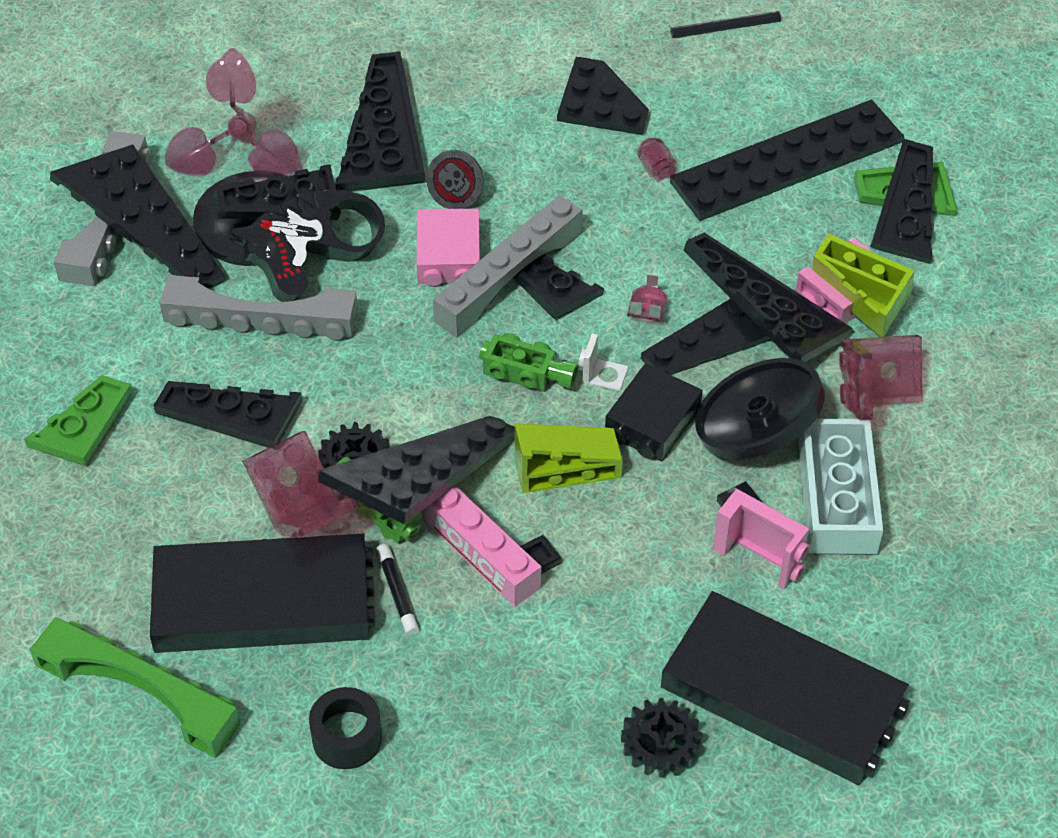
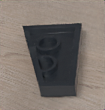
M545 254L536 258L513 276L514 280L553 319L590 303L602 296L604 288L594 283L591 286L580 280L581 275L573 270L566 272L555 266L554 260Z

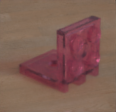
M920 335L841 340L843 352L839 353V366L844 384L840 385V400L859 420H873L874 404L923 401L922 337ZM886 362H894L896 365V372L890 378H882L880 375V369Z
M301 431L242 461L278 535L301 538L360 507L358 501L339 492H334L333 489L318 482L319 470L324 468L306 431ZM286 467H292L297 474L295 483L289 487L285 486L280 479L281 472Z

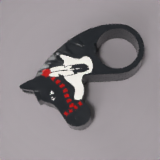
M324 190L295 197L272 208L260 216L250 227L233 229L228 239L243 246L246 261L250 260L264 271L275 298L281 302L298 300L307 287V276L301 268L305 262L307 252L346 262L360 260L368 256L380 242L385 230V220L379 206L365 195L346 190ZM342 209H349L360 213L366 218L371 227V242L362 246H352L339 240L332 231L330 223H328L331 214Z

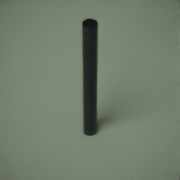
M779 11L671 27L670 33L672 38H680L780 22L781 15Z

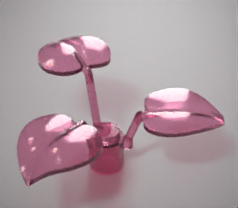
M230 48L208 70L206 87L210 95L218 102L230 101V107L237 114L229 120L226 131L208 141L203 130L198 127H189L179 131L167 146L165 153L166 166L180 174L205 176L211 172L216 163V154L210 147L211 145L229 135L237 139L249 136L251 144L256 147L248 156V162L254 171H272L287 176L295 174V171L302 170L303 166L292 138L281 130H268L261 134L257 142L255 138L256 133L254 132L256 127L255 118L252 114L244 112V109L236 105L235 102L245 104L253 99L256 92V79L252 68L244 56L235 48Z

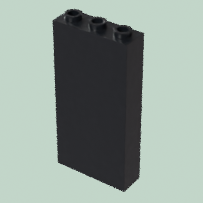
M365 533L154 546L150 615V640L154 653L369 640V628L376 627L375 606H368V597H375L374 576H367V568H374L373 547H366Z
M711 591L665 665L661 678V688L858 786L865 775L870 778L873 776L881 758L876 755L879 747L887 749L896 730L891 725L895 718L903 719L911 701L905 698L909 687L908 683L714 591Z

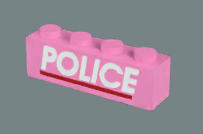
M456 486L424 509V520L514 607L541 588V566Z

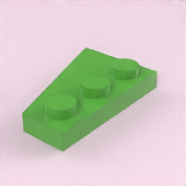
M934 162L931 193L933 205L931 213L956 216L957 208L944 163ZM894 167L855 171L853 178L861 203L883 206Z
M101 375L72 399L73 404L60 415L55 413L47 420L48 425L37 434L32 432L24 439L26 446L86 466L133 393L131 384Z

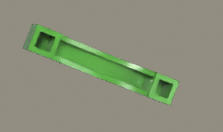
M55 617L29 649L35 666L64 681L69 675L102 676L123 681L151 694L168 707L182 724L180 727L185 743L214 758L218 756L240 725L237 707L228 698L223 696L217 698L207 693L198 683L194 681L185 682L175 677L168 668L161 665L155 667L145 662L138 653L131 650L125 652L117 648L108 638L101 635L95 637L86 632L80 624L74 621L66 622Z

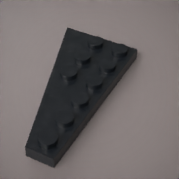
M400 51L372 54L365 77V86L359 98V107L355 112L348 136L345 156L342 157L340 164V174L336 178V190L352 191L425 181V171Z
M133 144L50 172V180L57 186L62 184L71 191V197L78 202L83 201L95 210V215L129 242L135 241L143 247L144 253L151 259L156 257L169 268L168 272L172 275L199 277L200 284L208 289L225 281V275Z
M705 232L686 241L683 251L789 358L807 362L849 338L852 327Z

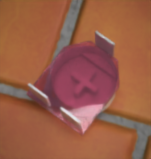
M647 274L646 285H642L632 292L627 316L636 317L647 322H662L667 296L660 287H657L658 275Z

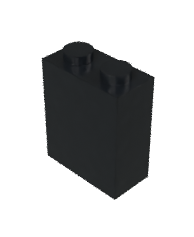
M645 363L605 416V428H614L618 445L626 444L636 449L644 458H655L663 462L697 414L703 390Z

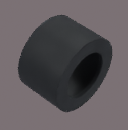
M340 687L324 693L313 704L309 714V726L314 751L322 762L337 769H354L365 765L375 757L382 743V729L378 705L369 694L357 688ZM344 712L358 713L367 718L364 728L358 734L349 738L332 736L323 726L329 718Z

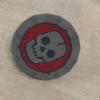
M454 149L444 151L432 160L427 169L426 183L430 195L442 207L447 209H466L477 202L483 193L484 176L481 166L473 156L465 151Z

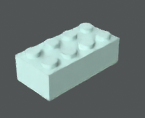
M816 419L799 436L798 442L806 527L809 528L807 544L810 545L808 554H878L883 534V523L870 419Z

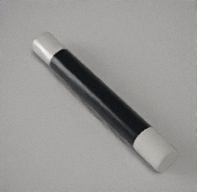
M382 544L376 548V552L405 634L409 636L419 633L416 619L388 544Z

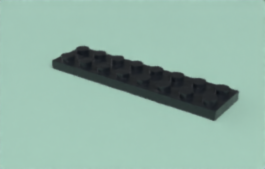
M871 99L671 175L670 184L698 220L702 221L903 142L904 135Z

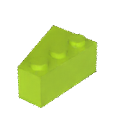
M829 233L813 257L812 270L853 303L851 312L883 338L912 292L915 270Z
M515 423V465L522 494L621 478L622 456L614 428Z

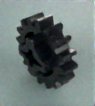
M357 422L353 423L351 429H347L342 424L340 425L341 432L336 433L330 430L329 440H321L322 449L318 450L320 468L322 470L334 466L344 457H349L353 460L375 451L378 452L390 448L389 439L383 438L380 429L372 433L371 424H367L363 429L359 428Z
M659 698L658 705L655 706L648 699L644 700L643 710L634 706L631 717L624 718V730H621V742L625 743L623 754L624 756L633 755L631 762L633 767L641 763L645 765L644 774L646 775L653 768L657 769L660 778L664 777L666 769H670L676 776L679 774L680 764L689 769L692 757L697 758L699 755V745L702 740V732L698 731L699 720H689L691 709L686 708L679 711L678 701L676 700L670 706L665 705L663 698ZM659 728L662 729V735H664V745H661Z

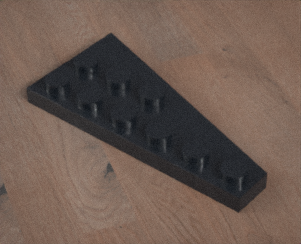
M487 416L319 470L318 482L405 524L515 440V427L505 423L500 418Z

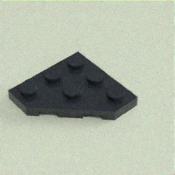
M576 56L557 113V121L643 135L649 114V109L604 61Z

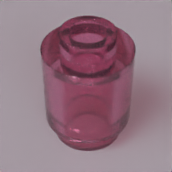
M648 138L640 144L637 156L651 178L654 177L659 182L664 180V178H670L671 175L676 173V161L661 138Z

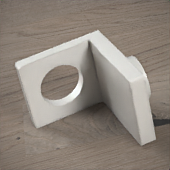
M592 333L587 348L582 349L579 357V367L583 368L582 383L620 391L628 366L597 359L598 335ZM605 368H612L617 371L618 378L613 382H605L601 380L599 373Z

